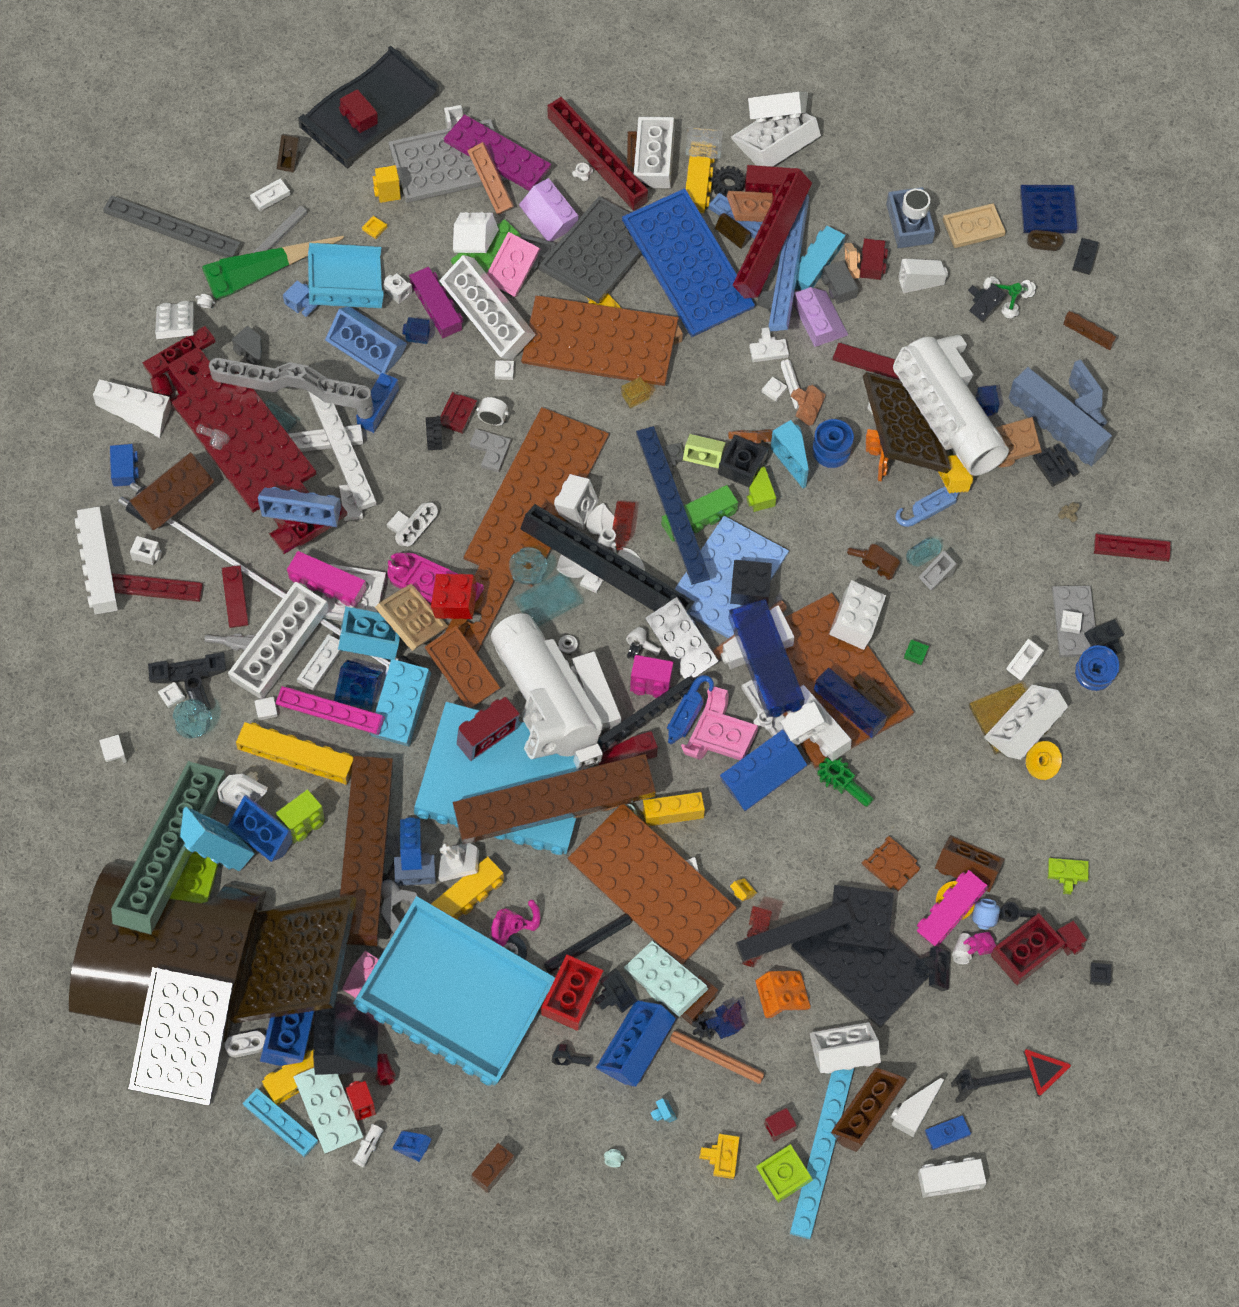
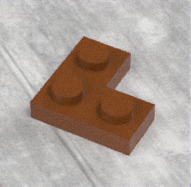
M774 429L756 431L736 430L729 431L728 435L729 439H732L735 434L754 443H761V440L762 442H771Z

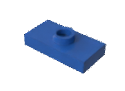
M963 1115L924 1131L932 1150L971 1135Z

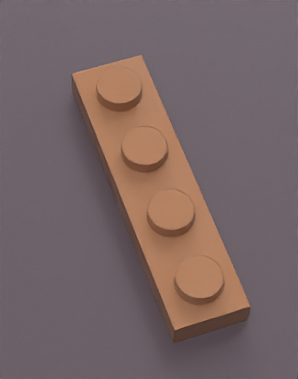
M482 142L467 150L496 213L499 215L513 208L514 205L485 143Z

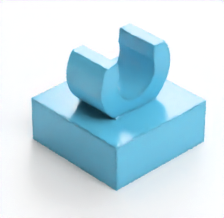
M662 1098L656 1101L659 1109L651 1112L654 1120L660 1121L664 1119L670 1123L677 1119L668 1100Z

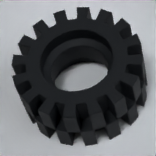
M723 166L713 174L712 189L715 194L720 193L727 198L728 191L742 192L744 189L743 173L740 174L741 170L739 169L735 171L736 167L734 166L732 169H729L730 166L724 169ZM724 179H731L735 182V185L725 186L721 182Z
M440 416L425 417L428 451L443 450Z

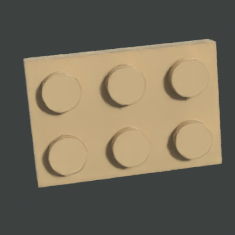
M994 203L943 215L942 220L954 248L1005 236V230Z

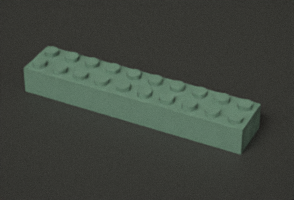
M190 761L187 762L111 908L113 924L152 934L192 854L184 846L185 842L180 837L183 809L189 807L210 817L219 800L218 786L225 780L224 770Z

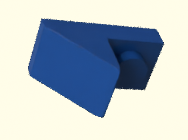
M401 1131L392 1149L420 1162L424 1153L428 1150L432 1139L427 1135Z

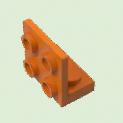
M867 429L866 452L874 456L881 455L878 466V481L882 482L883 476L887 475L888 460L890 459L884 457L877 430Z
M769 971L755 981L765 1018H773L783 1010L810 1009V1003L800 971Z

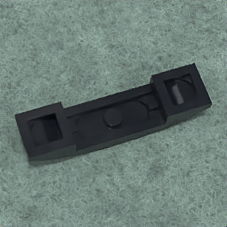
M225 653L207 654L204 659L171 664L167 661L148 663L150 683L184 682L185 678L190 674H197L201 679L221 674L226 671Z

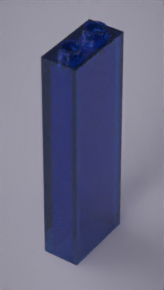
M766 599L730 609L728 619L766 717L776 718L785 712L800 710L804 705L805 698Z

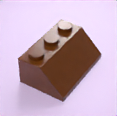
M950 835L941 851L935 869L943 875H951L955 878H958L963 872L966 874L969 870L988 886L987 892L990 893L1004 858Z

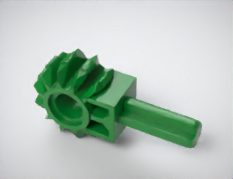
M826 757L824 763L819 764L820 770H818L817 775L820 776V783L826 782V788L832 784L833 789H837L841 794L847 791L865 807L872 803L873 798L854 782L855 775L848 769V762L842 763V757L833 761ZM835 770L839 774L833 775L829 771Z

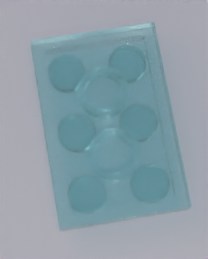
M561 573L514 597V602L520 611L530 615L538 627L582 604L581 598L567 577Z

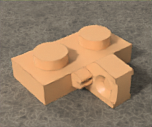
M844 243L847 268L853 279H858L860 269L857 267V263H860V253L857 252V248H854L852 243Z

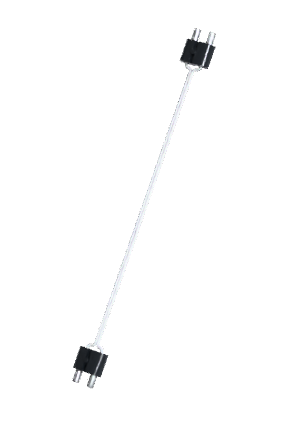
M134 482L130 484V488L137 492L136 495L147 487L145 485L140 487ZM120 497L118 502L126 507L125 511L141 522L146 523L131 502ZM170 518L166 521L231 565H241ZM241 565L243 573L284 598L286 595L284 592ZM322 618L320 623L340 636L341 630ZM402 655L399 659H395L397 661L420 666L419 664L412 661L405 655ZM371 656L387 667L385 671L387 676L390 662L384 658Z

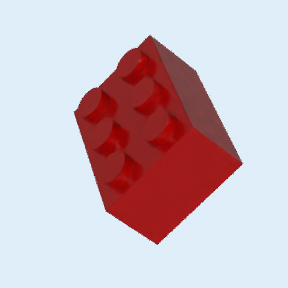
M566 955L541 1007V1015L579 1031L601 984L599 980L603 978L604 970Z

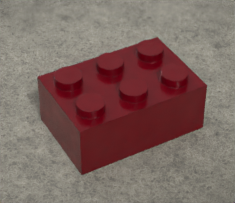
M506 697L501 700L496 699L490 704L488 709L485 711L480 710L472 720L464 721L459 726L457 745L470 761L474 760L517 730L520 713Z
M1038 913L994 947L991 957L1018 986L1063 950L1065 942Z

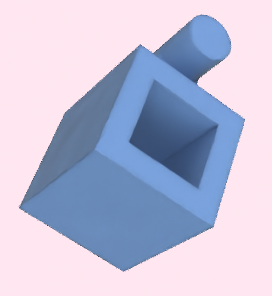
M296 281L283 294L284 304L295 312L299 313L305 308L301 312L305 317L318 306L309 304L308 285L302 284L299 281Z

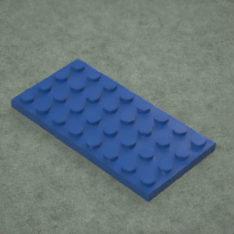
M685 188L622 217L623 223L691 338L755 307L751 298H744L732 286L737 274Z

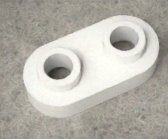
M259 1031L231 1036L225 1042L226 1052L231 1057L259 1053L263 1050L265 1036ZM255 1040L260 1042L257 1046L252 1045ZM234 1045L240 1046L238 1050H233L232 1047Z

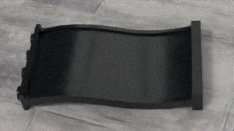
M390 45L388 51L368 70L334 90L316 104L306 115L302 114L298 117L299 127L348 169L352 166L353 161L375 141L411 119L435 97L437 98L439 96V85L436 81L428 78L423 70L415 67L411 60H407L398 49L395 50ZM357 89L378 113V124L361 133L351 126L349 119L343 116L339 110L340 98Z

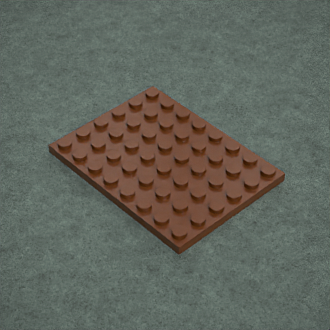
M830 593L785 617L794 635L793 646L746 663L755 678H760L784 717L788 715L784 708L785 697L804 685L849 736L852 749L913 716L914 712L868 645L863 650L829 635L840 605L834 595ZM859 674L866 681L869 679L875 681L901 707L888 721H885L859 696L858 688L853 684L854 678ZM808 738L800 743V746L815 768L819 767L820 763H824L826 757L822 754L816 742L813 743Z

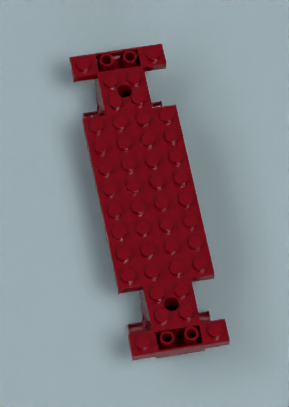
M206 326L142 362L143 367L152 379L165 372L168 373L173 386L178 391V395L170 399L172 406L252 513L260 509L258 496L264 488L276 487L286 491L296 490L300 493H309L302 483L317 475L316 470L255 390L217 382L212 379L209 369L210 361L202 350L216 343ZM342 504L338 521L348 516ZM273 518L278 528L269 533V535L282 553L286 554L297 546H302L332 526Z

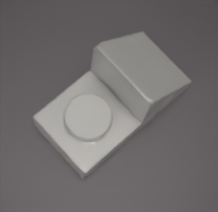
M944 550L919 578L933 591L946 577L951 578L953 576L957 562Z

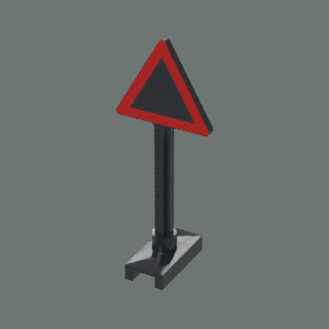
M1026 1049L1023 1053L1028 1066L1027 1070L979 1079L972 1078L969 1069L962 1070L951 1082V1088L958 1086L960 1094L956 1097L955 1101L959 1103L965 1101L973 1090H978L980 1087L1031 1078L1036 1095L1040 1097L1071 1065Z

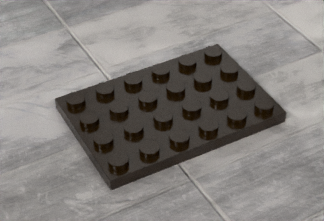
M866 372L862 377L884 457L948 473L951 467L946 450L930 428L925 417L921 414L916 403L912 400L907 389L903 386V383Z

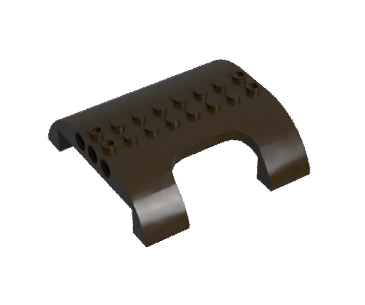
M116 862L107 863L102 869L93 889L76 947L69 986V1012L141 1026L152 967H159L234 983L223 1042H226L233 1024L230 1020V1015L257 911L262 910L267 891L225 884L215 898L204 903H191L169 898L152 934L113 924L111 908L133 866Z

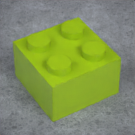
M308 789L276 812L277 820L291 830L293 844L297 841H303L313 829L318 830L325 821L321 804Z

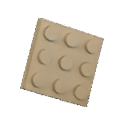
M412 584L381 601L375 607L412 651L448 627L442 619L435 618L430 604Z

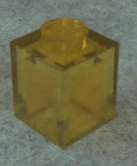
M641 377L621 386V395L630 408L649 400L650 386Z

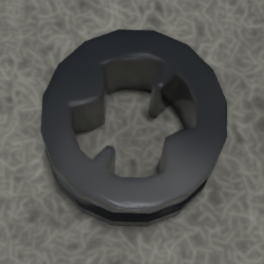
M632 642L627 658L634 659L635 655H640L642 645L637 646L635 642Z

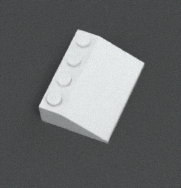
M801 113L800 117L790 118V115H785L781 120H773V117L766 118L767 121L764 122L755 121L731 136V139L755 165L774 167V165L787 159L791 154L801 150L802 147L812 143L821 134L816 118L807 113Z

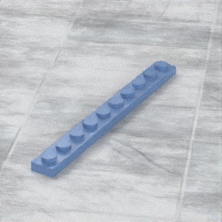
M808 194L781 249L769 321L770 331L788 330L809 203Z

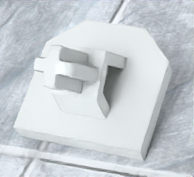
M249 772L247 775H229L218 786L217 791L221 802L237 809L244 795H247L257 803L267 792L268 787L257 782L259 780L257 772Z
M471 843L456 846L443 844V847L440 848V853L443 855L440 859L439 880L443 882L476 874L478 872L479 849Z

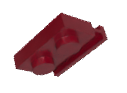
M452 392L440 416L441 425L463 434L477 405V400Z

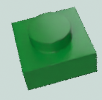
M911 640L904 659L922 665L929 646Z

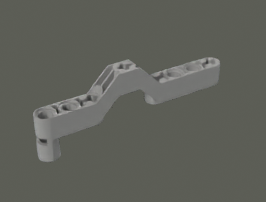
M222 358L212 359L209 363L211 377L217 382L268 392H277L287 386L309 391L325 403L356 408L358 416L363 419L370 418L374 412L371 391L367 386L328 379L307 365L289 362L276 368H269Z

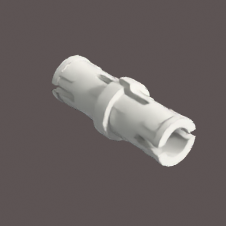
M374 1124L371 1125L365 1139L360 1142L361 1147L353 1159L355 1164L365 1167L371 1152H374L376 1149L375 1145L381 1133L384 1131L382 1128Z

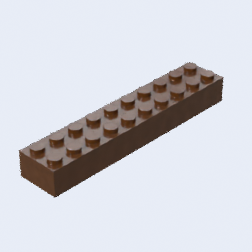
M646 754L454 801L453 810L463 845L655 797L656 791Z
M353 756L340 897L353 895L356 898L347 944L377 946L393 758Z

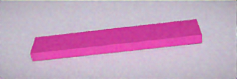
M284 686L281 687L275 703L284 708L375 735H379L385 719L383 715Z

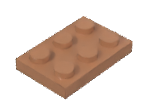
M728 191L727 199L735 221L763 222L772 204V193Z

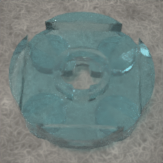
M531 547L522 548L511 556L509 569L513 580L526 585L539 584L547 573V560L538 549ZM531 563L533 568L526 569L523 565Z
M189 699L181 702L173 712V720L175 719L176 723L175 728L185 738L200 737L208 731L212 713L198 700ZM189 715L194 716L195 722L190 723Z

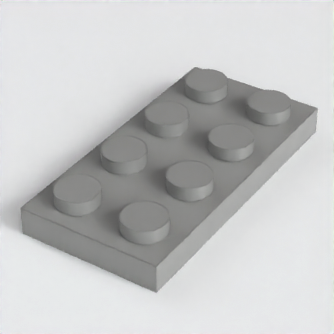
M1053 586L1052 594L1059 658L1081 657L1082 653L1091 647L1084 633L1095 628L1091 586ZM1063 610L1082 613L1079 634L1060 631Z

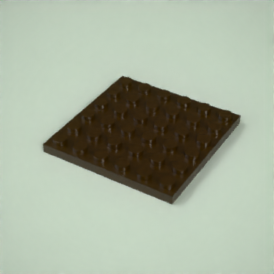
M353 895L257 912L230 1020L235 1024L334 1008L356 898Z

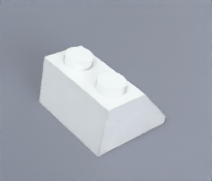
M464 212L459 214L454 223V253L487 252L499 230L493 213Z
M570 474L567 481L563 483L559 496L555 498L554 505L561 517L577 528L584 530L587 518L595 509L599 500L590 479Z

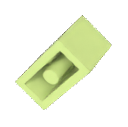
M689 434L683 460L719 468L726 442Z

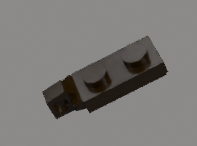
M860 674L854 678L853 684L858 688L859 696L885 721H888L900 710L901 707L875 681L870 679L866 681Z

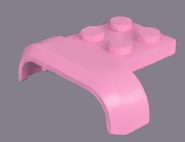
M714 686L711 692L709 689L707 690V704L688 744H682L681 747L685 755L699 760L705 756L708 750L741 760L748 753L758 731V725L725 715L729 699L728 690Z

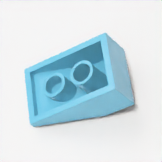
M790 420L773 430L770 449L799 485L805 488L809 469L802 431L798 425H795Z

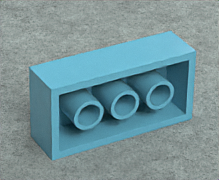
M391 659L375 712L376 714L383 715L385 719L379 735L370 733L372 737L410 746L431 676L429 669Z

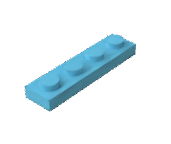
M257 1088L243 1102L244 1107L304 1158L318 1143L314 1136Z

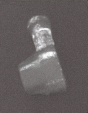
M202 424L197 426L196 432L211 437L210 445L218 450H221L231 439L220 430H212Z

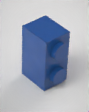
M133 444L110 446L113 487L128 486L132 482L136 484V478H139V469L135 467V462H138V451H134Z

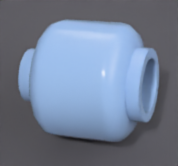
M983 898L981 901L976 902L972 920L978 925V928L988 930L990 927L997 925L1000 908L996 901Z

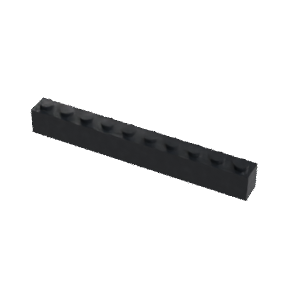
M534 504L525 514L520 528L522 531L654 612L676 597L680 599L687 612H691L695 601L538 505Z

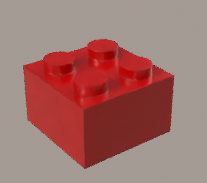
M436 574L431 609L435 618L473 619L478 587L473 574Z

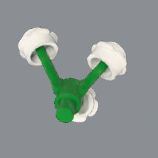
M993 276L986 278L983 284L985 290L992 283L1000 289L1008 290L1009 295L1012 296L1011 302L1005 303L1001 310L1006 318H1014L1019 315L1018 305L1015 304L1019 293L1023 298L1034 296L1036 289L1035 284L1029 280H1025L1021 284L1001 285L999 280Z

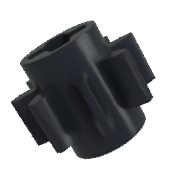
M709 1014L706 1017L698 1015V1022H692V1026L696 1028L693 1030V1035L698 1034L700 1040L703 1037L711 1040V1033L717 1032V1029L712 1027L716 1024V1020L711 1021ZM703 1025H707L706 1029L702 1030Z

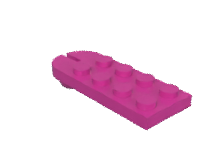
M395 553L391 555L392 561L388 560V577L391 583L399 589L412 584L429 603L432 602L436 574H458L414 553ZM476 582L478 586L476 600L484 590L483 585Z

